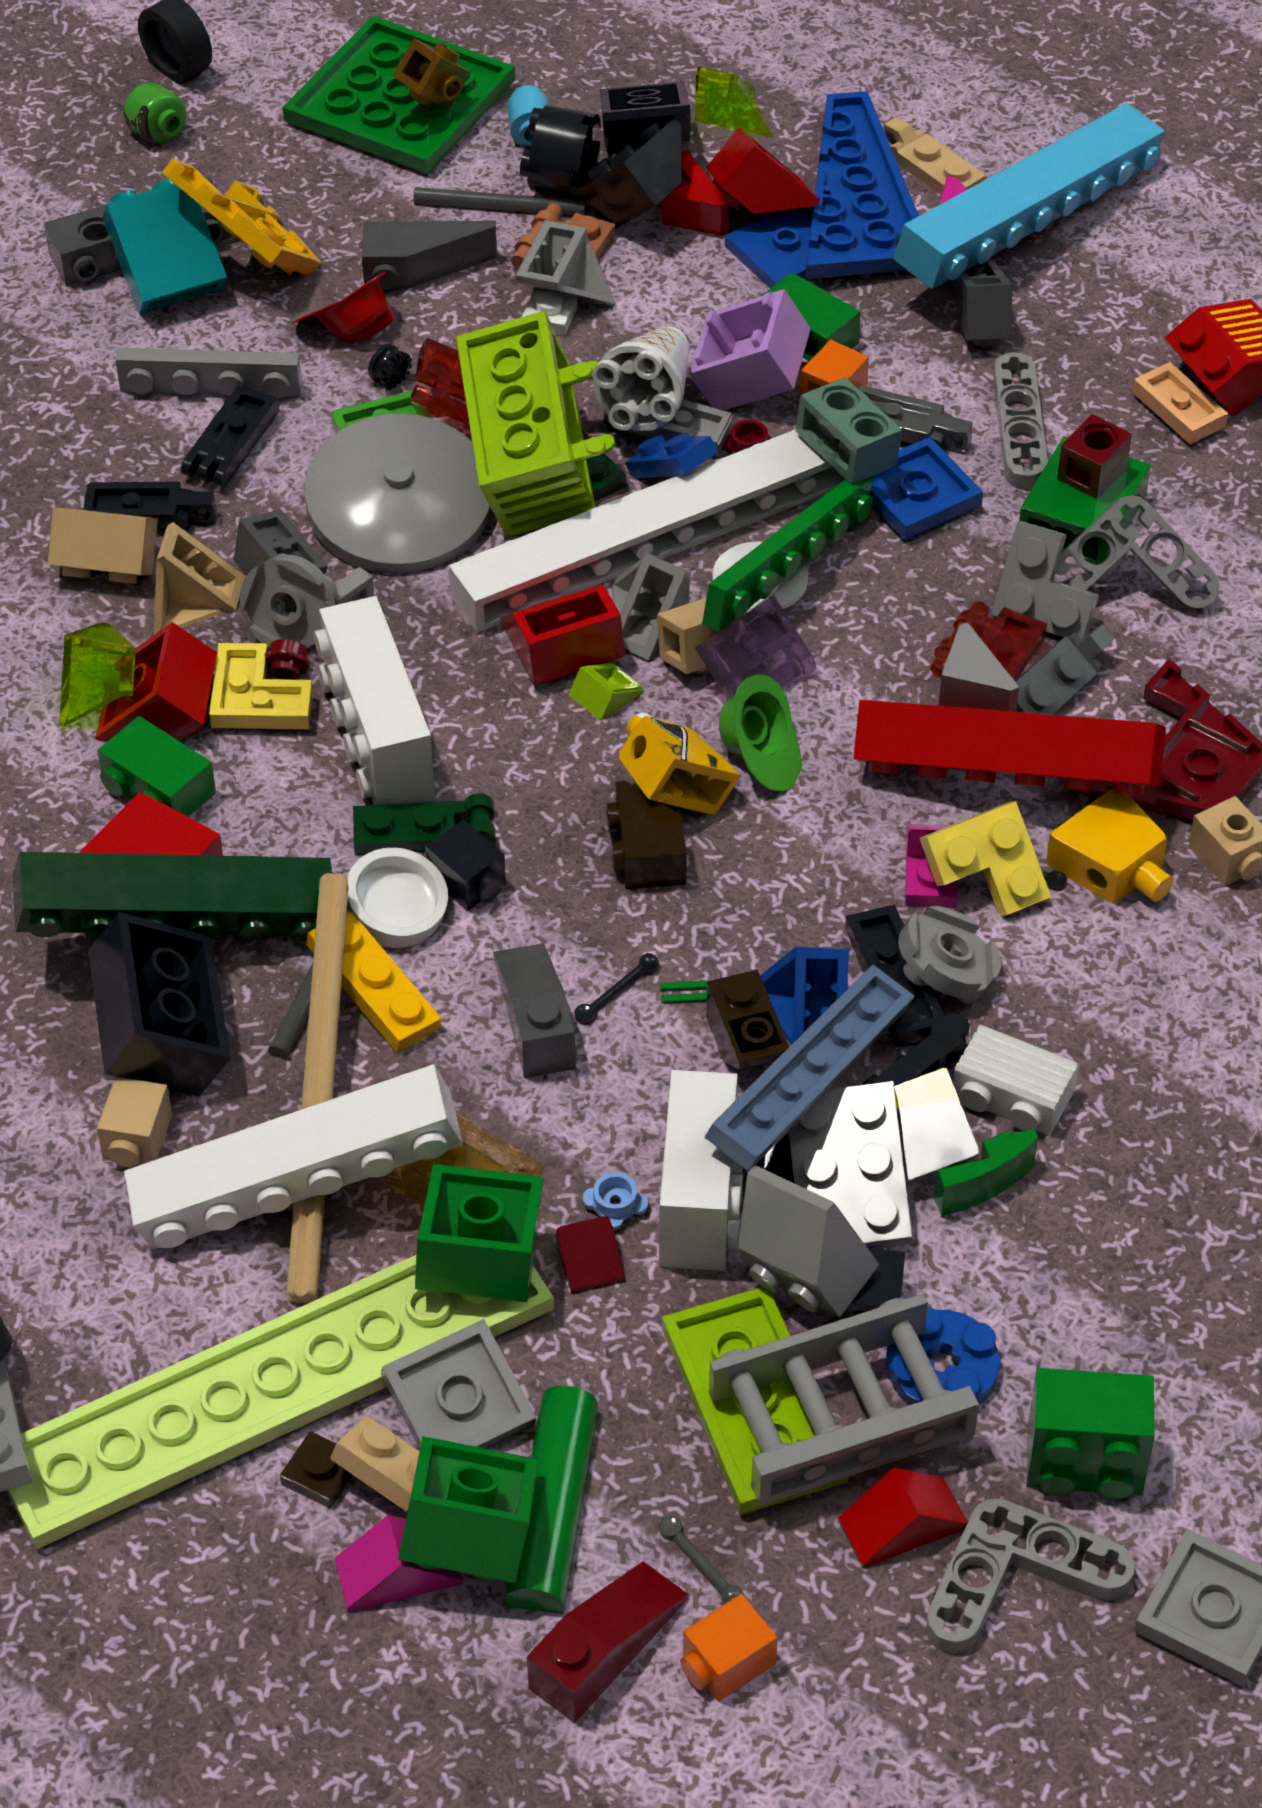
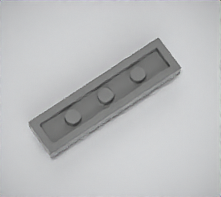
M118 348L115 361L120 392H134L137 394L148 392L178 393L181 395L218 394L230 396L238 385L277 398L301 396L302 376L299 353Z

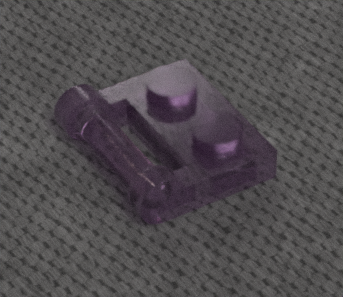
M774 595L765 598L746 611L740 619H735L722 630L716 632L695 647L726 696V701L735 696L737 688L743 682L740 677L780 649L786 655V662L766 676L774 679L780 684L781 688L797 677L804 679L816 670V662Z

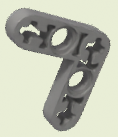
M1134 495L1121 497L1115 501L1063 550L1056 570V574L1059 576L1066 574L1073 565L1065 562V560L1072 554L1077 565L1089 572L1090 576L1084 581L1082 575L1077 573L1069 581L1068 585L1087 590L1130 550L1178 602L1186 607L1203 608L1208 606L1216 599L1220 588L1219 580L1214 571L1146 500ZM1122 506L1128 509L1138 506L1142 511L1138 516L1139 522L1146 529H1150L1153 522L1160 528L1158 531L1147 536L1140 548L1134 540L1141 537L1142 534L1133 526L1123 529L1119 524L1123 519V515L1119 511ZM1091 537L1102 538L1109 548L1108 557L1099 565L1088 563L1082 555L1083 544ZM1159 538L1169 539L1176 546V558L1168 566L1157 565L1150 556L1151 546ZM1186 557L1192 561V565L1184 568L1193 578L1204 576L1207 579L1203 586L1207 593L1204 598L1198 595L1188 598L1185 592L1188 590L1189 585L1181 575H1177L1173 582L1167 577V574L1181 567Z
M998 1498L985 1500L978 1504L972 1512L931 1602L926 1623L927 1636L934 1647L945 1653H964L971 1649L981 1634L1011 1565L1090 1597L1111 1601L1123 1597L1131 1588L1135 1569L1133 1556L1118 1543L1010 1501ZM996 1519L1006 1522L1005 1530H1001L997 1537L987 1534L988 1525L991 1526ZM1023 1528L1030 1530L1027 1534L1025 1549L1017 1547L1018 1539L1022 1537ZM1052 1539L1062 1543L1067 1549L1068 1554L1060 1561H1047L1038 1555L1035 1546L1043 1540ZM1078 1549L1086 1552L1085 1561L1082 1560L1080 1571L1073 1569L1076 1565ZM1106 1562L1116 1565L1115 1574H1112L1109 1580H1103L1098 1577L1099 1568L1102 1569ZM977 1565L986 1569L991 1575L992 1580L983 1587L974 1588L964 1584L959 1578L958 1573L966 1566ZM957 1599L967 1604L964 1609L962 1627L958 1626L954 1633L946 1632L944 1630V1622L952 1618L957 1607Z

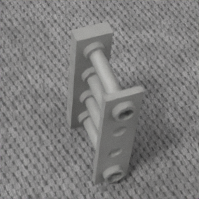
M924 1294L908 1299H891L880 1305L877 1309L752 1349H735L710 1362L709 1394L712 1401L736 1395L762 1452L752 1457L751 1488L759 1506L975 1435L979 1403L971 1387L967 1386L952 1392L944 1390L918 1338L919 1335L925 1333L928 1302ZM895 1343L923 1401L900 1409L890 1407L865 1355L866 1352ZM841 1360L870 1417L845 1427L836 1424L811 1371ZM789 1378L816 1435L793 1444L783 1443L758 1387Z

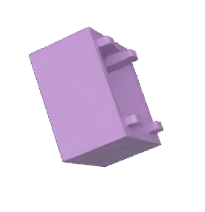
M785 289L773 293L769 292L763 296L717 311H710L706 315L689 375L711 407L723 411L792 390L795 387L811 328Z

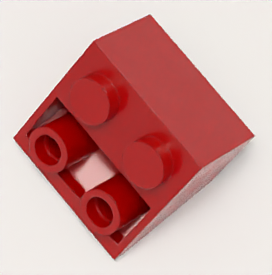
M604 584L500 617L501 624L534 686L576 673L580 667L604 664L625 657L621 615Z

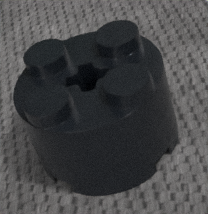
M545 105L543 109L533 108L529 121V133L533 134L530 151L524 150L520 163V176L527 177V183L531 191L583 200L577 190L581 188L583 182L587 183L590 180L586 172L598 163L601 141L592 140L593 128L601 129L599 114L552 105Z

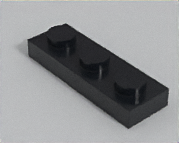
M894 904L846 916L845 930L863 972L874 965L915 996L907 1010L888 1028L896 1047L920 1042L931 1034V1023L937 1018L941 1019L944 1013L932 987L929 985L918 986L912 983L904 974L903 967L906 961L901 955L898 943L899 934L904 924Z

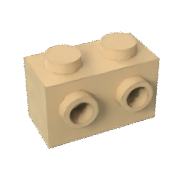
M53 507L48 565L63 566V576L91 578V570L109 572L108 581L137 584L138 575H152L158 518Z

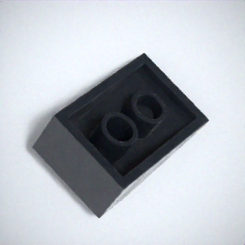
M684 81L599 89L605 148L614 149L623 140L631 135L635 137L641 130L656 120L662 126L675 117L681 123V141H690L691 111Z

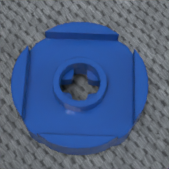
M927 1307L925 1333L919 1335L918 1338L933 1369L934 1361L929 1357L932 1355L938 1356L940 1353L951 1355V1360L958 1363L957 1367L948 1365L944 1372L934 1369L943 1389L952 1392L970 1386L980 1405L992 1394L998 1380L1000 1354L996 1346L994 1330L989 1325L980 1323L966 1314L951 1310H935ZM896 1344L888 1345L885 1363L888 1378L891 1379L892 1385L898 1390L899 1397L907 1405L923 1401Z

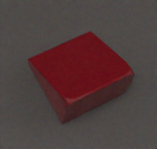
M608 1216L557 1228V1252L571 1294L625 1282L613 1226Z

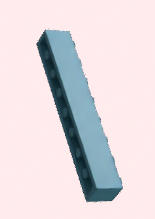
M1125 103L905 223L893 259L931 289L949 279L955 280L965 270L978 263H985L992 255L1006 247L1012 248L1020 239L1034 231H1042L1050 222L1061 216L1066 217L1070 215L1077 207L1089 200L1095 201L1105 191L1116 185H1123L1130 177L1142 170H1150L1161 155L1159 147L1165 130L1130 104Z

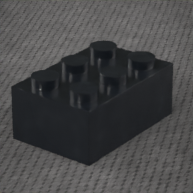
M117 912L88 950L104 1074L165 1084L170 1090L200 1096L231 1059L211 936Z

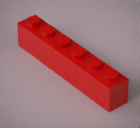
M859 699L853 759L869 763L868 772L898 775L899 766L917 767L916 776L946 779L947 770L966 771L965 780L985 783H995L996 774L1015 775V785L1044 787L1045 778L1064 780L1063 788L1069 790L1094 791L1095 782L1114 784L1113 793L1144 796L1145 787L1160 788L1166 727L1152 722Z

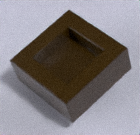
M310 1431L281 1472L280 1481L282 1486L331 1509L353 1475L330 1459L337 1443Z

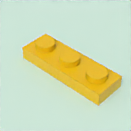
M348 911L341 987L395 1052L398 1053L440 1029L442 1018L352 911ZM316 928L308 932L306 944L313 953Z

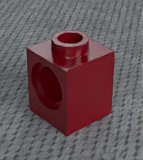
M1091 414L1061 445L1057 480L1098 499L1127 469L1132 433Z

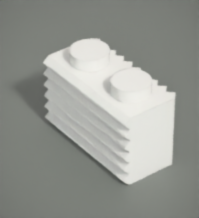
M980 1024L977 1031L974 1032L968 1047L965 1048L964 1054L961 1055L959 1063L956 1064L953 1086L959 1100L967 1108L977 1112H992L1010 1120L1015 1127L1023 1131L1035 1129L1050 1136L1076 1089L1079 1063Z

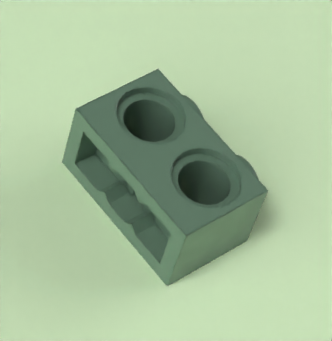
M846 377L800 396L795 431L848 482L855 484L897 465L902 429Z

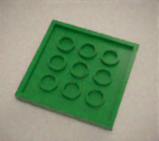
M372 16L282 107L283 118L288 123L428 174L515 81V66ZM414 38L433 48L436 47L438 42L446 45L460 55L457 63L471 72L460 94L455 98L449 109L434 102L430 108L420 104L408 95L411 89L392 76Z

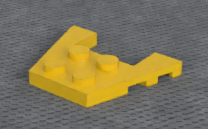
M173 158L162 171L167 178L217 218L227 232L252 247L253 249L250 253L266 267L272 268L274 265H277L290 275L294 271L311 275L322 263L291 229L287 231L277 222L281 216L271 206L265 208L259 202L262 195L253 186L235 180L225 193L226 195H223L192 165Z

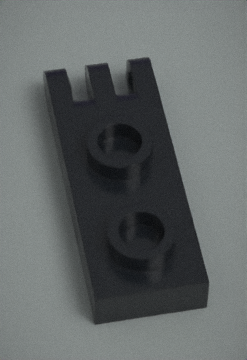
M237 385L183 459L181 474L192 477L197 471V478L209 482L214 476V484L225 487L279 413L278 398Z

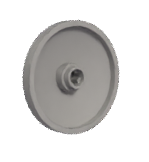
M385 414L369 417L348 425L331 436L320 447L309 465L305 479L306 513L318 539L330 552L344 562L373 572L411 573L428 570L450 562L469 550L477 542L488 524L492 510L479 487L472 441L452 426L420 415Z

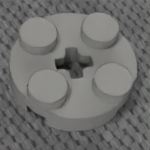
M282 553L268 559L248 573L242 584L240 604L242 612L247 610L248 617L253 624L249 626L251 632L261 643H267L268 648H270L271 642L277 639L294 640L309 648L315 644L314 631L321 630L319 609L336 605L335 598L338 591L334 581L324 575L313 563L299 556ZM289 594L294 599L297 609L287 614L284 611L285 603L279 599L280 595L286 596Z
M927 907L923 914H917L916 911L910 916L899 934V949L906 961L903 967L906 977L918 986L929 985L937 991L956 997L961 1002L967 1004L976 1002L981 994L993 983L1001 969V957L992 940L985 945L982 939L975 934L980 928L979 925L962 913L946 907Z

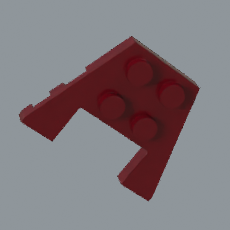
M1168 659L1145 685L1143 699L1180 717V720L1165 736L1160 788L1145 787L1144 796H1129L1140 808L1193 820L1194 815L1231 797L1236 796L1239 800L1244 797L1262 775V742L1231 714L1224 716L1209 702L1210 694L1199 684L1192 687L1181 676L1182 669L1175 662ZM1095 782L1094 791H1069L1099 798L1112 789L1114 784Z

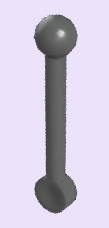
M667 1516L660 1521L659 1531L661 1536L666 1540H673L722 1593L721 1600L723 1604H726L741 1593L744 1596L742 1589L737 1585H730L682 1533V1522L679 1518Z

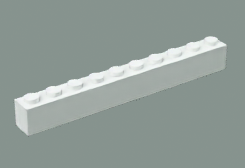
M794 429L737 453L714 460L711 463L693 469L686 475L673 476L668 480L635 491L622 498L450 564V597L476 633L500 624V617L574 594L616 578L642 559L645 552L661 559L824 495L845 480V478Z

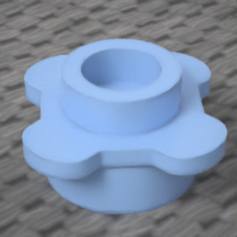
M613 1172L601 1176L596 1181L594 1188H589L584 1192L583 1205L587 1209L594 1210L600 1217L608 1216L613 1230H617L622 1227L623 1221L634 1214L641 1215L645 1213L648 1208V1199L644 1194L637 1193L636 1183L631 1177L623 1173ZM616 1198L620 1200V1203L612 1204L610 1201Z

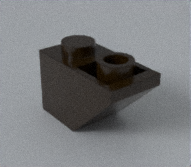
M616 781L615 802L606 803L607 824L609 833L618 832L619 841H611L612 864L614 872L623 871L625 889L686 885L687 852L681 815L661 802L649 800L643 791L630 783Z
M758 969L707 981L706 1019L724 1062L740 1070L776 1061L789 1048Z

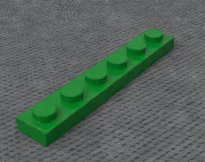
M871 476L855 484H851L846 479L711 581L708 587L702 625L719 632L734 619H740L753 604L760 599L767 598L772 590L785 579H791L797 570L809 560H815L823 549L832 542L839 541L846 531L858 522L862 523L868 517L873 505V498L870 496L873 477Z

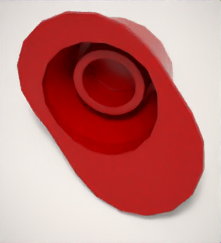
M383 272L341 301L293 321L292 324L315 316L340 340L345 342H362L370 339L391 324L394 319V313L379 283V280L387 273Z

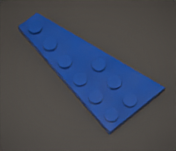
M868 91L827 94L815 194L820 201L813 207L805 279L906 271L907 269L893 258L904 224L919 215Z

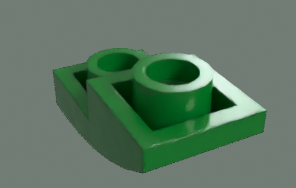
M1035 1129L1017 1133L1003 1132L991 1139L983 1140L980 1160L974 1162L959 1161L947 1168L937 1170L935 1202L941 1216L956 1213L985 1202L1010 1188L1023 1178L1035 1164L1038 1135Z

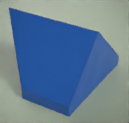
M796 946L760 975L784 1035L791 1045L848 989L849 948Z

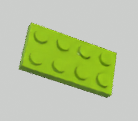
M759 1287L662 1316L663 1333L739 1515L849 1482V1477L759 1506L751 1488L752 1457L762 1452L736 1395L714 1402L709 1394V1369L711 1361L717 1360L725 1353L735 1349L748 1350L790 1336L771 1291L764 1287ZM789 1378L758 1387L783 1443L793 1444L816 1435Z

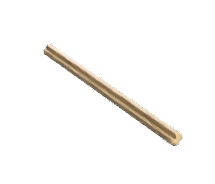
M326 873L320 878L301 1110L333 1099L349 890L348 879L341 873ZM316 1195L293 1204L286 1290L288 1299L292 1303L308 1304L318 1298L325 1195Z

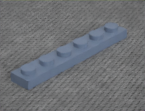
M872 965L712 1123L704 1138L749 1172L907 1010L915 996L876 966Z

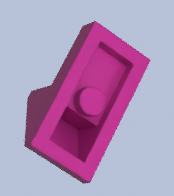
M906 825L905 906L956 908L957 880L943 886L936 885L919 839L950 825Z

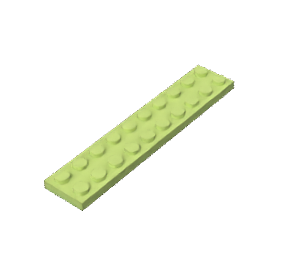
M416 1255L22 1433L32 1482L6 1491L35 1549H40L386 1388L387 1385L381 1376V1369L395 1360L482 1319L485 1320L493 1337H496L554 1310V1297L534 1266L527 1302L415 1289Z

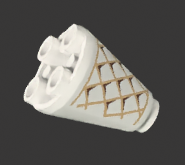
M670 326L659 327L610 349L593 369L592 377L595 397L605 414L608 415L609 422L613 427L621 431L629 429L635 431L655 430L668 424L678 412L684 395L689 358L688 340L682 331Z

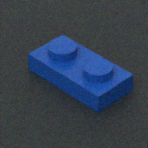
M684 433L672 439H664L662 435H659L641 443L638 446L640 453L626 461L625 464L630 475L635 479L681 476L698 467L718 453L711 436L691 437L689 433Z

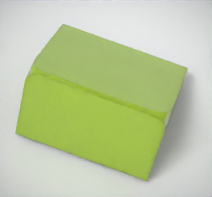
M614 663L580 667L569 691V696L601 721L641 695L644 689Z

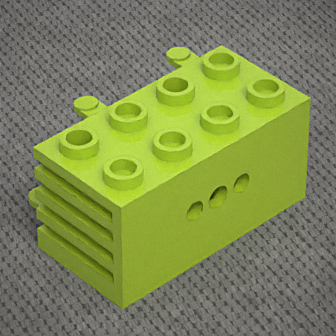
M546 311L456 336L479 487L506 537L543 528L595 508L587 459L612 451L615 447V440L609 434L584 440L574 384L592 380L593 369L599 362H579L571 365L566 358L564 349L561 348L559 339L556 338V332L551 327Z

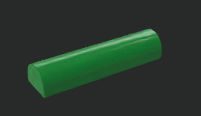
M554 1386L548 1388L542 1394L531 1458L538 1459L530 1522L516 1583L508 1582L505 1607L564 1614L598 1416V1402L596 1398L581 1388Z

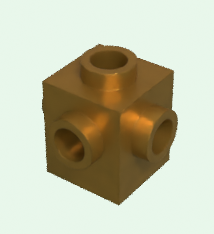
M414 38L392 76L411 90L408 95L420 104L430 108L434 102L449 109L455 98L460 94L471 72L457 63L460 55L446 45L438 42L436 47L433 48Z

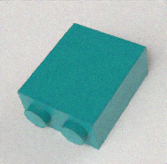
M170 179L160 181L153 185L152 190L136 194L134 190L118 193L111 197L110 202L106 203L103 220L139 315L223 290L227 276L201 205Z

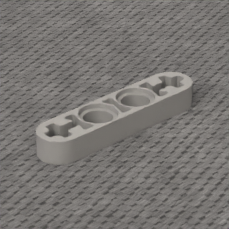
M1015 352L1005 353L995 361L993 377L1004 476L1012 487L1021 490H1031L1048 463L1036 367L1034 361L1027 355ZM1011 372H1017L1018 377H1020L1019 383L1012 384ZM1017 401L1023 402L1029 407L1018 410L1010 408L1007 404ZM1026 433L1033 437V439L1026 442L1017 441L1011 435ZM1029 457L1030 471L1023 470L1022 465H1020L1021 458Z

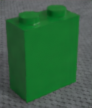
M1063 436L1023 502L1019 521L1067 534L1063 551L1108 507L1121 497L1134 495L1145 500L1151 464L1129 457L1127 469L1098 499H1095L1057 480L1061 445L1068 439V437ZM1122 506L1119 510L1123 515V519L1119 522L1123 529L1130 526L1139 510L1138 506L1132 509ZM1091 537L1083 544L1082 555L1087 562L1099 565L1108 557L1109 548L1102 538Z

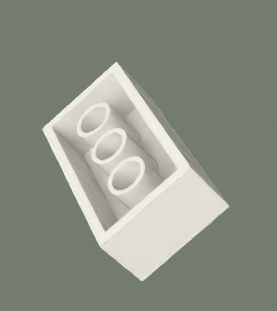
M377 596L319 609L321 630L314 631V640L320 660L324 659L325 663L317 665L318 676L323 692H332L334 698L330 699V706L336 727L345 726L347 733L343 734L347 758L350 763L358 761L361 769L356 770V777L362 798L372 797L374 805L425 803L436 800L431 734Z

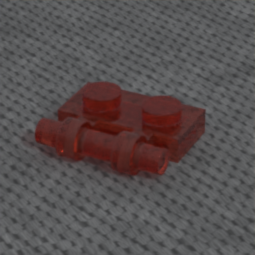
M426 338L419 350L415 381L431 387V390L416 385L412 391L410 402L424 407L425 413L439 418L441 415L459 421L463 423L464 429L471 431L467 405L449 398V395L466 401L459 352L454 348Z
M975 601L969 609L963 610L953 624L954 631L951 636L943 638L934 651L935 659L930 665V670L934 675L941 677L958 627L968 622L1015 681L1022 674L1046 638L1048 624L1003 607L996 619L988 616L990 611L985 603Z

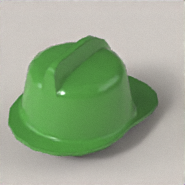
M761 674L750 676L740 684L735 696L729 698L722 707L719 716V733L727 750L746 763L749 772L759 784L770 791L783 792L794 786L802 768L800 748L792 723L788 699L780 684L770 676Z

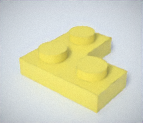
M218 643L209 712L211 728L309 729L313 700L312 680L266 679L268 665L264 654L268 652L267 643Z
M1016 801L1005 803L919 838L937 886L947 885L982 870L996 909L1001 916L1012 914L1051 897Z

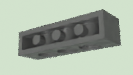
M210 175L204 176L213 186L216 187ZM106 205L44 222L48 252L65 286L82 281H90L95 277L122 270L103 220ZM201 206L214 243L216 244L219 241L231 238V234L222 227L221 222Z

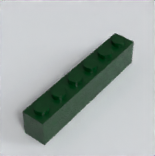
M19 852L12 874L15 932H31L32 935L37 937H52L60 933H84L88 937L98 938L116 913L122 912L209 935L211 938L217 935H240V937L247 940H259L267 936H291L295 940L307 941L308 932L316 928L320 878L326 873L332 874L331 858Z

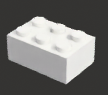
M671 1070L659 1206V1267L726 1271L727 1251L738 1252L743 1167L704 1138L712 1123L740 1097L737 1096V1074Z

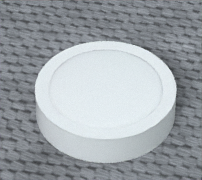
M382 848L364 855L351 868L347 877V884L349 886L347 912L352 911L380 946L407 948L421 943L437 930L447 907L448 889L441 872L427 858L403 848Z

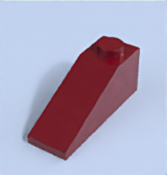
M642 1561L568 1612L527 1656L528 1689L575 1724L689 1599V1594Z

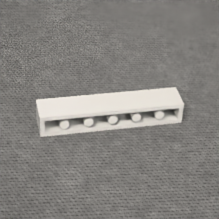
M432 1064L124 1170L133 1226L151 1249L177 1247L187 1239L214 1230L220 1231L232 1228L240 1221L263 1213L282 1211L290 1204L316 1195L332 1194L342 1186L369 1177L385 1176L395 1168L421 1159L437 1158L448 1150L462 1146L463 1142L451 1091L436 1066Z

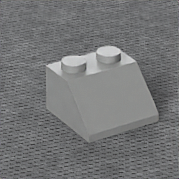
M756 1165L747 1173L738 1249L752 1266L749 1270V1275L759 1285L771 1292H776L778 1288L787 1291L793 1300L811 1312H815L819 1307L841 1317L877 1269L879 1263L835 1202Z

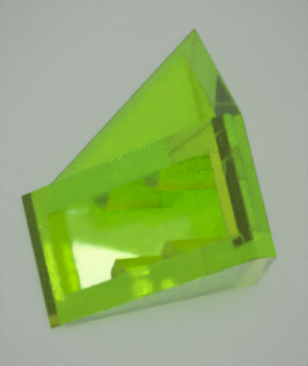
M697 67L695 121L736 130L740 127L745 132L773 137L753 97L755 91L753 85L736 74Z
M97 623L64 635L59 726L62 728L122 696H133L136 647L109 623Z

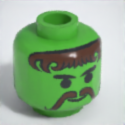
M155 82L143 83L135 87L124 103L123 117L127 127L131 132L154 145H163L175 140L182 132L186 123L187 111L181 98Z

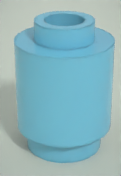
M525 85L517 88L512 93L507 104L511 136L521 146H531L533 134L529 133V121L533 108L543 109L545 105H549L547 96L535 86Z

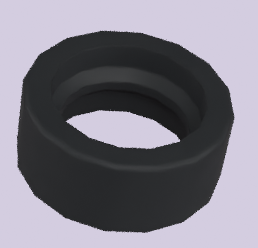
M161 0L141 12L138 18L140 41L148 59L158 71L175 83L190 79L209 67L212 62V46L208 32L200 17L184 0Z

